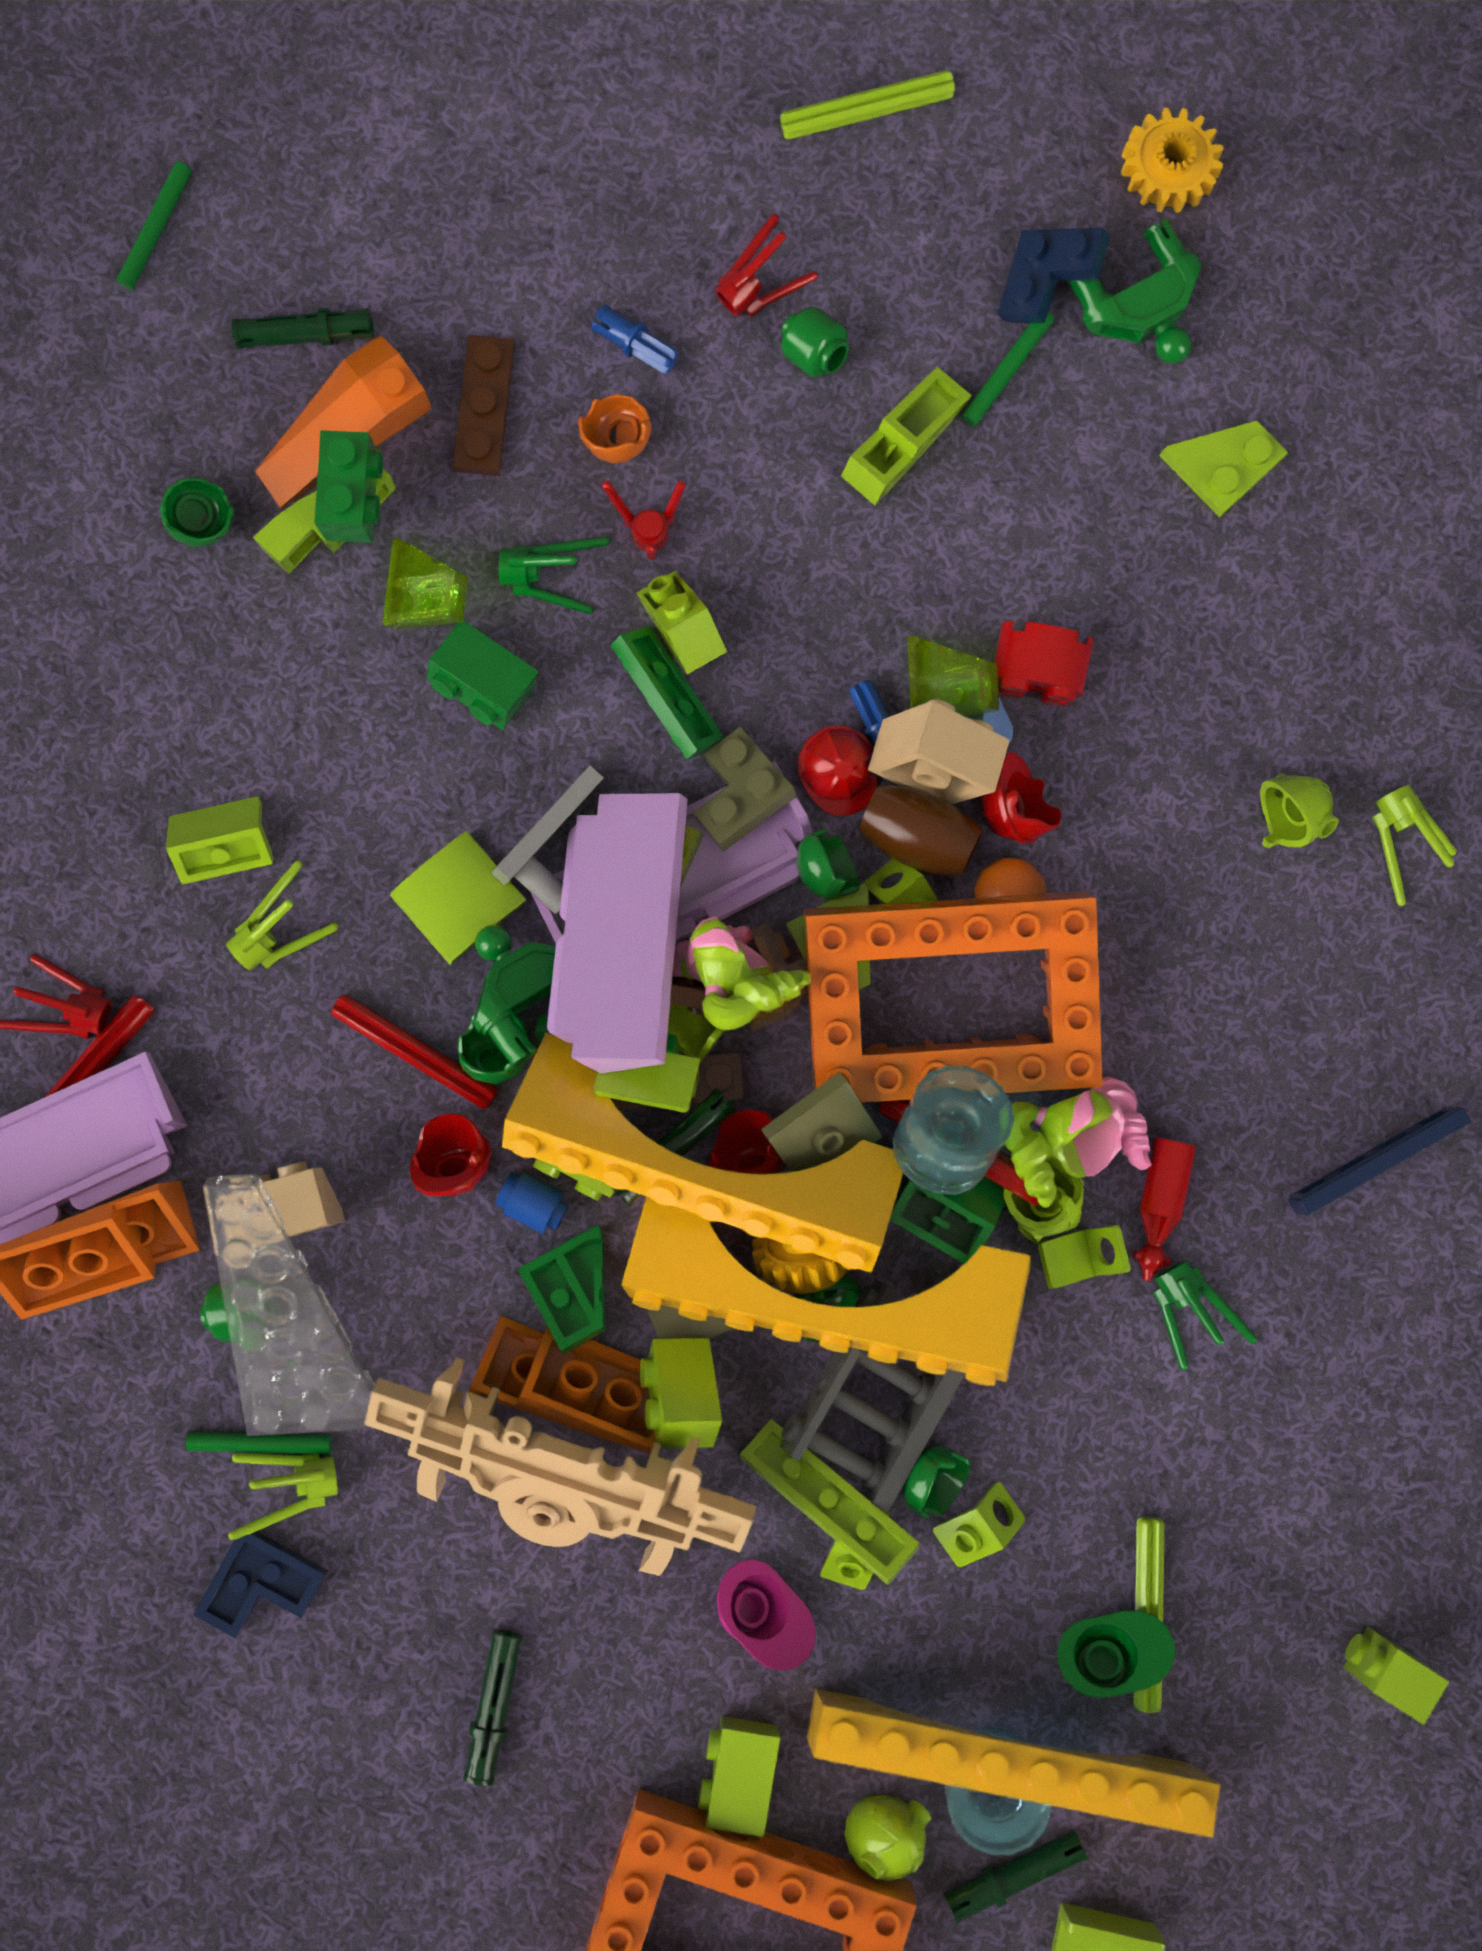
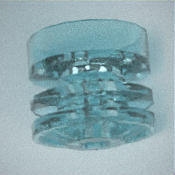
M945 1066L931 1071L916 1087L908 1107L898 1122L893 1137L896 1161L903 1173L916 1185L936 1194H959L974 1188L985 1177L990 1166L994 1163L995 1157L1000 1153L1010 1136L1014 1123L1011 1102L998 1083L987 1074L968 1066Z
M981 1728L975 1731L1026 1742L1020 1735L1003 1728ZM944 1784L948 1813L957 1833L975 1849L990 1855H1013L1031 1847L1045 1831L1052 1811L1051 1805Z

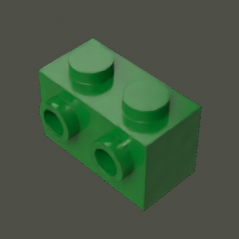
M320 430L315 525L326 541L373 543L374 525H378L380 520L379 496H376V480L382 477L383 456L382 451L376 449L368 432Z
M460 619L430 657L426 679L430 681L434 690L448 699L454 697L469 707L470 713L480 722L486 725L494 724L501 730H504L534 690L539 671L463 619Z

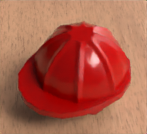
M846 725L825 726L807 738L798 755L797 771L802 785L812 801L826 813L839 817L853 815L867 806L875 792L878 776L868 770L874 747L863 733Z
M1015 752L1006 753L995 792L982 797L983 816L986 818L991 831L998 836L1018 841L1019 843L1031 844L1038 837L1057 828L1061 824L1062 815L1059 808L1048 805L1044 800V781L1042 779H1034L1024 759Z
M757 1109L737 1111L726 1117L720 1124L715 1147L711 1150L709 1167L746 1174H782L786 1165L761 1130L772 1122L773 1119L765 1112Z
M447 1113L430 1119L422 1127L416 1151L413 1153L410 1162V1177L415 1189L426 1196L437 1197L445 1195L455 1197L466 1192H472L473 1188L488 1172L489 1160L492 1155L489 1140L481 1134L474 1122L465 1115Z

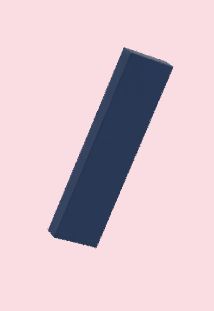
M1444 1107L1288 1196V1201L1296 1214L1310 1215L1471 1123V1120L1464 1108Z

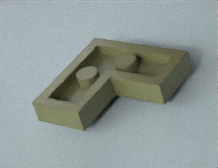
M739 727L704 753L708 764L727 787L695 810L693 814L697 822L724 852L795 799L797 794L790 782L744 730Z

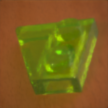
M393 539L382 624L397 630L463 622L468 576L403 540Z
M916 636L907 637L910 709L927 703L930 700H941L953 705L956 708L955 712L965 717L999 710L997 664Z

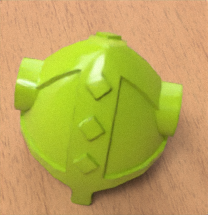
M1284 773L1263 782L1260 789L1261 805L1270 835L1263 838L1262 845L1267 849L1278 844L1286 847L1300 848L1313 842L1317 837L1322 839L1329 836L1336 829L1339 819L1332 814L1333 797L1329 791L1330 787L1317 777L1286 775Z
M1049 1159L1046 1160L1054 1171L1053 1182L1056 1186V1197L1048 1208L1042 1207L1040 1204L1038 1206L1032 1205L1004 1188V1200L1010 1214L1019 1224L1017 1226L1018 1230L1034 1243H1039L1043 1236L1055 1235L1074 1229L1081 1221L1079 1219L1082 1214L1084 1181L1081 1178L1062 1174L1052 1165Z
M888 1795L865 1797L853 1805L846 1818L845 1838L849 1853L858 1867L871 1877L885 1881L901 1879L905 1875L918 1870L924 1861L926 1846L925 1826L931 1820V1816L926 1808L916 1800L906 1803L899 1798Z

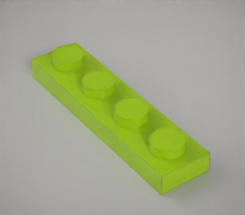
M770 1419L740 1453L741 1460L884 1583L889 1585L919 1549L920 1543L807 1448L800 1461L791 1457L780 1447L784 1440L781 1437L783 1428L773 1419Z

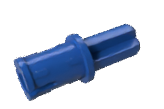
M606 304L598 310L595 317L601 320V322L592 321L591 330L623 348L625 356L631 357L634 355L664 374H668L676 365L678 360L677 349L648 332L646 324L642 322L635 324L612 310Z
M865 680L854 685L850 689V695L866 726V730L862 733L869 737L872 745L875 747L882 720L889 716L873 682Z

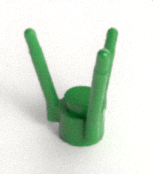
M599 537L536 546L517 545L516 548H502L498 566L500 584L513 586V595L530 596L574 611L592 614L594 608L591 605L533 587L531 582H539L541 566L574 565L577 563V557L574 555L547 554L607 546L610 544V539L608 537Z
M1184 1260L1154 1278L1160 1288L1152 1293L1161 1307L1174 1354L1181 1370L1185 1371L1188 1369V1362L1171 1307L1173 1302L1177 1309L1190 1305L1217 1345H1223V1336L1199 1300L1203 1293L1249 1343L1255 1344L1257 1342V1337L1207 1283L1197 1266L1192 1269L1189 1262Z

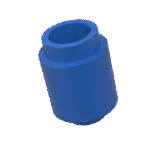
M511 1171L495 1201L496 1206L504 1209L503 1215L543 1235L549 1227L554 1230L558 1229L569 1207L568 1204L562 1202L565 1195L564 1191L526 1172L521 1176Z

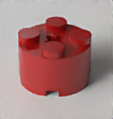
M1014 621L1001 624L990 679L997 684V694L1013 698H1023V693H1028L1029 691L1042 694L1040 702L1060 707H1068L1069 702H1075V698L1083 696L1094 643L1093 638L1088 636L1082 642H1078L1079 632L1042 623L1026 622L1024 631L1012 630Z

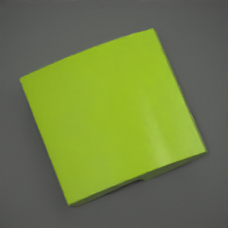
M467 831L463 832L428 859L390 894L392 899L449 965L475 947V938L481 929L488 925L501 924L526 902L524 896L511 881L504 886L491 874L497 865Z

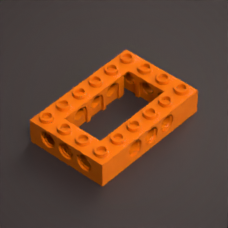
M1077 891L803 909L807 972L811 976V982L808 984L814 1090L838 1072L848 1081L861 1103L1103 1087L1096 897L1088 892ZM1045 949V959H1041V969L1046 972L1047 1005L1042 1006L1043 1015L1048 1019L1049 1043H1042L1037 1037L1030 1034H1016V1039L981 1041L979 1037H969V1042L934 1044L932 1040H923V1045L887 1047L886 1043H876L869 1045L862 1051L857 961Z
M638 1789L585 1951H641L666 1874L844 1934L842 1940L843 1951H902L917 1904L913 1885L910 1881L904 1879L891 1881L875 1879L858 1867L857 1863L767 1832L764 1833V1837L706 1828L705 1811Z

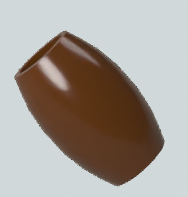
M880 784L867 806L859 832L878 850L902 864L934 875L962 877L975 852L983 829L961 809L935 795L910 787Z

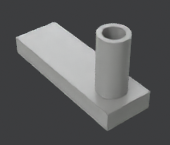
M590 765L497 865L491 874L504 886L515 877L554 914H557L560 911L563 883L533 855L604 777Z

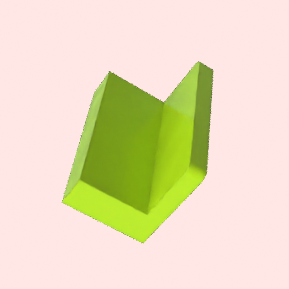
M257 796L169 817L166 850L182 885L273 864L272 849L262 826V804Z
M666 1052L665 1064L608 1073L598 1072L594 1084V1093L597 1096L685 1113L690 1108L692 1097L695 1098L699 1083L700 1058Z
M1061 1902L1051 1951H1165L1166 1943L1155 1923Z

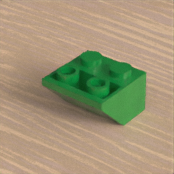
M926 1142L897 1192L890 1221L965 1264L981 1245L984 1246L994 1230L1005 1203L1004 1187Z

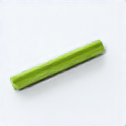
M944 70L783 111L780 117L781 129L784 137L790 140L950 99L954 96L955 91L953 76L950 71Z
M1139 1517L1136 1528L1135 1610H1141L1154 1615L1163 1622L1165 1524L1163 1520L1157 1517ZM1162 1681L1145 1690L1134 1692L1133 1704L1138 1711L1156 1713L1161 1710Z

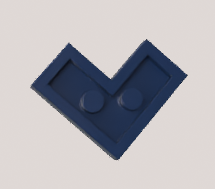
M1105 229L1022 230L997 313L1000 318L1010 323H1045L1057 281L1098 280L1110 241V236Z
M256 1531L234 1540L198 1605L194 1616L233 1638H236L241 1633L260 1596L302 1618L328 1570Z

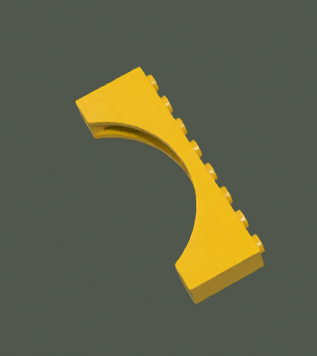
M545 1033L505 1118L503 1148L512 1150L515 1154L524 1158H536L556 1165L568 1173H579L603 1181L612 1188L626 1189L650 1197L659 1204L673 1205L697 1213L708 1221H720L738 1227L752 1236L767 1237L790 1245L799 1252L820 1255L837 1261L846 1268L872 1272L882 1247L908 1154L861 1140L852 1149L839 1157L819 1166L801 1171L760 1175L737 1173L705 1166L665 1149L640 1132L623 1116L610 1098L598 1096L594 1093L597 1072L571 1058L573 1043H568L555 1035Z
M646 1196L621 1285L628 1296L633 1298L632 1303L641 1308L658 1311L661 1305L678 1308L680 1315L693 1320L706 1321L707 1315L726 1319L725 1324L734 1329L753 1331L754 1326L772 1329L773 1336L786 1341L800 1342L803 1336L820 1340V1346L831 1351L847 1353L849 1347L868 1351V1357L876 1361L895 1364L897 1359L901 1358L917 1362L916 1367L928 1373L943 1375L946 1374V1369L966 1373L965 1378L971 1382L993 1386L996 1380L1007 1382L1030 1271V1255L981 1245L974 1255L953 1275L918 1295L879 1306L858 1308L834 1307L795 1298L764 1283L746 1270L728 1252L717 1237L710 1221L703 1219L697 1213L673 1205H662Z
M815 1688L806 1736L814 1758L1213 1838L1220 1784L1191 1763L1147 1754H1099L1016 1741L935 1722L883 1706L862 1697Z

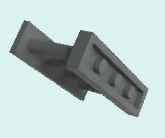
M875 1279L871 1286L868 1285L861 1291L854 1307L888 1304L896 1289ZM849 1347L847 1353L834 1351L799 1413H793L785 1423L781 1434L784 1440L780 1447L798 1461H800L808 1447L862 1478L861 1483L863 1486L859 1493L877 1507L889 1512L966 1373L946 1369V1374L943 1375L926 1372L925 1375L922 1374L918 1377L896 1363H884L869 1358L868 1351ZM855 1362L909 1393L910 1402L901 1417L898 1416L894 1419L841 1388ZM831 1404L885 1435L887 1443L878 1459L870 1461L817 1430Z

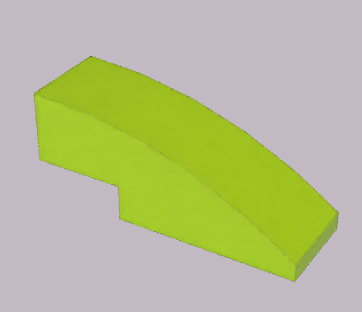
M937 366L883 418L878 430L850 456L841 477L872 504L876 505L947 428L968 403L972 395Z
M384 469L381 479L376 480V496H379L380 505L396 489L390 474ZM317 491L303 497L278 514L253 537L261 549L288 574L320 541L333 553L344 543V541H326L315 525Z

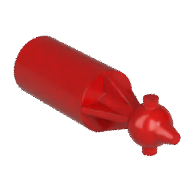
M1154 1137L1149 1159L1151 1166L1147 1169L1139 1208L1147 1244L1142 1246L1140 1250L1135 1249L1132 1254L1133 1259H1137L1142 1268L1143 1280L1150 1282L1156 1271L1160 1270L1164 1265H1170L1171 1258L1166 1256L1161 1246L1179 1220H1182L1196 1146Z

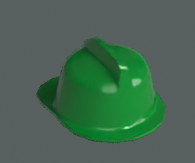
M1141 1610L1121 1611L1074 1623L1062 1634L1057 1648L1058 1666L1063 1678L1075 1691L1089 1697L1106 1698L1145 1690L1157 1685L1170 1672L1175 1659L1174 1640L1167 1626L1156 1616Z

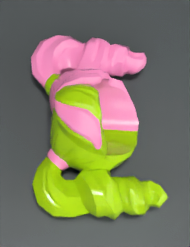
M714 916L700 921L692 932L690 940L681 941L675 945L672 977H686L689 980L696 979L704 984L706 997L702 1002L704 1016L711 1025L721 1030H733L742 1027L761 1011L771 1012L773 1009L782 1007L785 1001L799 996L802 988L810 984L811 976L807 971L793 970L787 972L781 970L772 973V969L767 961L748 946L753 939V932L749 926L743 925L736 928L731 925L726 926Z
M1107 1076L1102 1078L1103 1087L1091 1088L1050 1107L1040 1108L1030 1102L1017 1101L1001 1113L997 1127L998 1134L1005 1147L1012 1153L1011 1161L1014 1164L1015 1172L1024 1181L1026 1192L1028 1195L1037 1198L1038 1203L1042 1207L1048 1208L1056 1197V1186L1053 1182L1054 1171L1046 1159H1049L1052 1165L1062 1174L1075 1178L1097 1175L1110 1164L1121 1149L1122 1154L1128 1157L1129 1163L1137 1169L1146 1170L1151 1166L1148 1157L1150 1146L1149 1138L1146 1134L1147 1123L1145 1117L1141 1113H1137L1138 1102L1135 1092L1124 1081ZM1030 1124L1038 1127L1040 1132L1032 1131Z

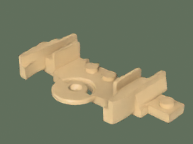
M458 1357L436 1379L431 1395L378 1378L372 1390L365 1425L411 1440L408 1455L421 1460L417 1475V1494L437 1502L446 1482L445 1471L469 1480L474 1492L498 1501L500 1514L506 1524L517 1534L534 1543L552 1547H563L580 1542L589 1533L611 1539L625 1533L651 1540V1543L645 1549L639 1571L660 1576L670 1562L674 1548L688 1550L693 1537L741 1552L752 1525L757 1506L699 1487L702 1472L698 1468L693 1467L692 1464L700 1439L691 1437L687 1447L674 1461L658 1457L661 1444L654 1442L646 1468L637 1466L631 1457L626 1458L623 1466H611L603 1459L605 1452L603 1447L592 1450L542 1432L530 1434L532 1426L528 1420L522 1417L511 1418L507 1426L504 1427L496 1417H493L500 1390L498 1388L492 1387L488 1399L467 1392L464 1406L461 1408L465 1393L458 1391L457 1388L464 1359Z

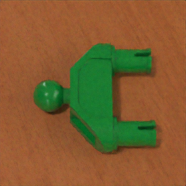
M1163 219L1160 222L1161 228L1156 223L1143 235V238L1148 242L1163 268L1159 272L1116 295L1108 294L1100 279L1070 280L1066 282L1069 283L1084 309L1082 321L1087 330L1092 334L1135 343H1141L1156 334L1155 349L1157 356L1165 363L1175 364L1182 362L1191 351L1192 342L1190 335L1183 328L1173 327V325L1178 323L1187 307L1202 262L1197 254L1185 250L1172 228L1170 220Z
M492 924L481 929L475 938L477 953L484 960L494 963L483 982L473 1019V1026L479 1034L484 1036L490 1035L509 1061V1065L512 1068H516L521 1064L520 1060L522 1063L529 1060L537 1052V1048L531 1044L513 1017L551 994L556 946L529 942L511 952L512 939L509 932L502 926Z

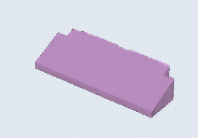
M772 762L775 765V767L781 772L776 762ZM727 786L687 806L675 944L692 935L696 928V920L707 915L709 918L715 916L721 921L800 879L796 865L797 850L795 847L799 845L806 835L812 833L808 816L797 797L724 852L697 822L693 812ZM564 870L554 874L562 883ZM532 894L555 943H557L558 939L564 934L565 920L560 917V911L554 914Z
M680 793L599 794L597 815H577L576 825L568 834L560 904V917L565 920L564 934L556 943L547 1029L560 1039L573 1043L571 1058L599 1073L665 1064L688 799Z
M143 1052L0 1118V1244L58 1222L61 1218L59 1206L67 1202H71L72 1206L76 1209L88 1210L160 1177L170 1170L172 1164L170 1155L175 1152L167 1135L187 1127L188 1124L150 1053Z

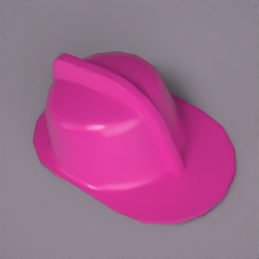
M752 1559L739 1561L729 1568L720 1581L717 1594L719 1620L725 1631L737 1639L754 1659L767 1668L778 1671L795 1669L806 1661L814 1648L816 1629L813 1616L805 1603L767 1563Z

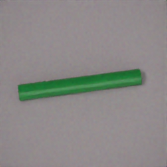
M178 161L174 163L116 279L119 285L133 291L192 173V170L185 164Z
M1049 311L1045 323H1029L961 415V419L973 427L977 426L1054 321V316Z
M188 1432L186 1450L331 1454L332 1435Z

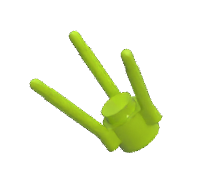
M1410 784L1377 800L1376 804L1381 812L1372 817L1380 833L1392 888L1394 889L1396 902L1399 906L1406 904V898L1390 833V826L1394 825L1398 833L1416 824L1446 867L1454 866V860L1451 856L1457 853L1456 848L1448 840V837L1424 809Z
M299 860L295 861L287 872L283 874L248 919L235 929L236 934L226 942V946L231 954L249 971L253 970L260 963L268 969L279 959L317 942L339 929L337 923H331L274 951L272 950L277 941L269 930L293 907V901L289 899L284 901L261 923L259 921L302 868L303 864Z
M233 1454L232 1461L235 1463L300 1466L294 1467L293 1474L251 1480L249 1487L251 1489L295 1485L297 1497L307 1495V1498L229 1532L228 1538L236 1540L307 1509L325 1506V1497L337 1495V1479L333 1456L320 1458L319 1454Z

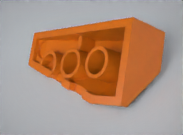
M380 335L343 359L255 472L278 506L283 509L317 486L320 430L368 432L376 447L432 410L427 394L401 355Z

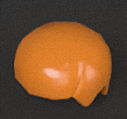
M614 394L601 400L594 399L585 417L579 416L578 418L580 436L586 448L599 460L611 464L625 463L634 459L643 451L651 436L652 426L647 409L632 396ZM615 425L616 444L612 443L610 438L611 430Z
M1010 857L997 859L981 870L974 886L975 898L1047 893L1043 876L1031 863L1019 858Z

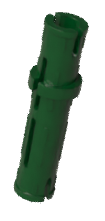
M318 308V313L233 319L232 335L233 340H238L235 341L237 349L308 342H321L323 346L334 345V341L346 339H373L374 322L373 317H369L372 314L370 308L333 312L329 308Z
M715 1088L706 1099L662 1137L657 1144L684 1157L726 1117L733 1114L736 1110L728 1098L723 1101L722 1097L724 1094ZM612 1188L618 1196H623L622 1201L629 1207L641 1196V1194L626 1189Z
M500 1629L493 1630L492 1632L493 1638L483 1678L476 1721L470 1723L468 1731L472 1741L463 1779L474 1785L490 1786L494 1783V1772L500 1744L506 1740L508 1728L504 1724L513 1686L520 1642H522V1635L520 1633ZM504 1663L498 1696L494 1700L493 1693L499 1664ZM492 1714L493 1721L488 1741L487 1750L484 1751L482 1748L489 1715Z
M1072 1829L1068 1833L994 1870L988 1866L981 1870L982 1876L949 1892H944L956 1923L959 1924L962 1920L994 1904H997L998 1908L1007 1904L1006 1898L1081 1861L1088 1860L1075 1830Z

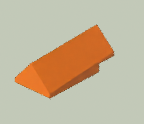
M181 1180L157 1183L0 1244V1294L19 1318L23 1320L155 1279V1264L200 1251Z
M500 1315L468 1392L488 1399L492 1387L498 1388L500 1390L496 1403L649 1455L655 1442L654 1429H647L645 1423V1405L650 1397L649 1389L642 1388L640 1383V1359L591 1339L563 1355L548 1326L543 1334Z

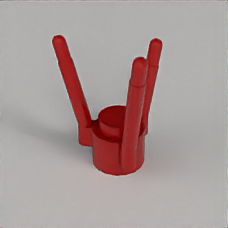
M777 214L770 216L732 268L718 280L719 284L714 288L719 300L736 317H739L746 311L752 318L763 307L804 287L818 277L817 272L812 271L758 298L757 293L762 289V286L754 274L785 241L786 234L784 232L778 233L748 266H745L778 222L779 216Z
M604 481L602 488L622 516L625 526L632 529L633 541L636 546L646 551L648 559L654 560L657 557V551L667 543L669 536L668 526L675 520L674 514L686 487L685 482H677L664 512L660 513L656 510L648 509L635 515L631 513L609 481Z
M37 954L31 955L30 961L81 993H71L68 999L64 1000L17 986L13 989L14 995L63 1010V1019L70 1021V1024L0 1019V1029L72 1034L89 1039L91 1033L99 1035L106 1026L112 1008V1000L103 997L105 990L88 985Z

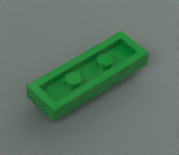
M650 625L622 634L610 645L620 659L624 669L630 674L646 698L648 705L654 710L686 760L707 752L724 739V736Z

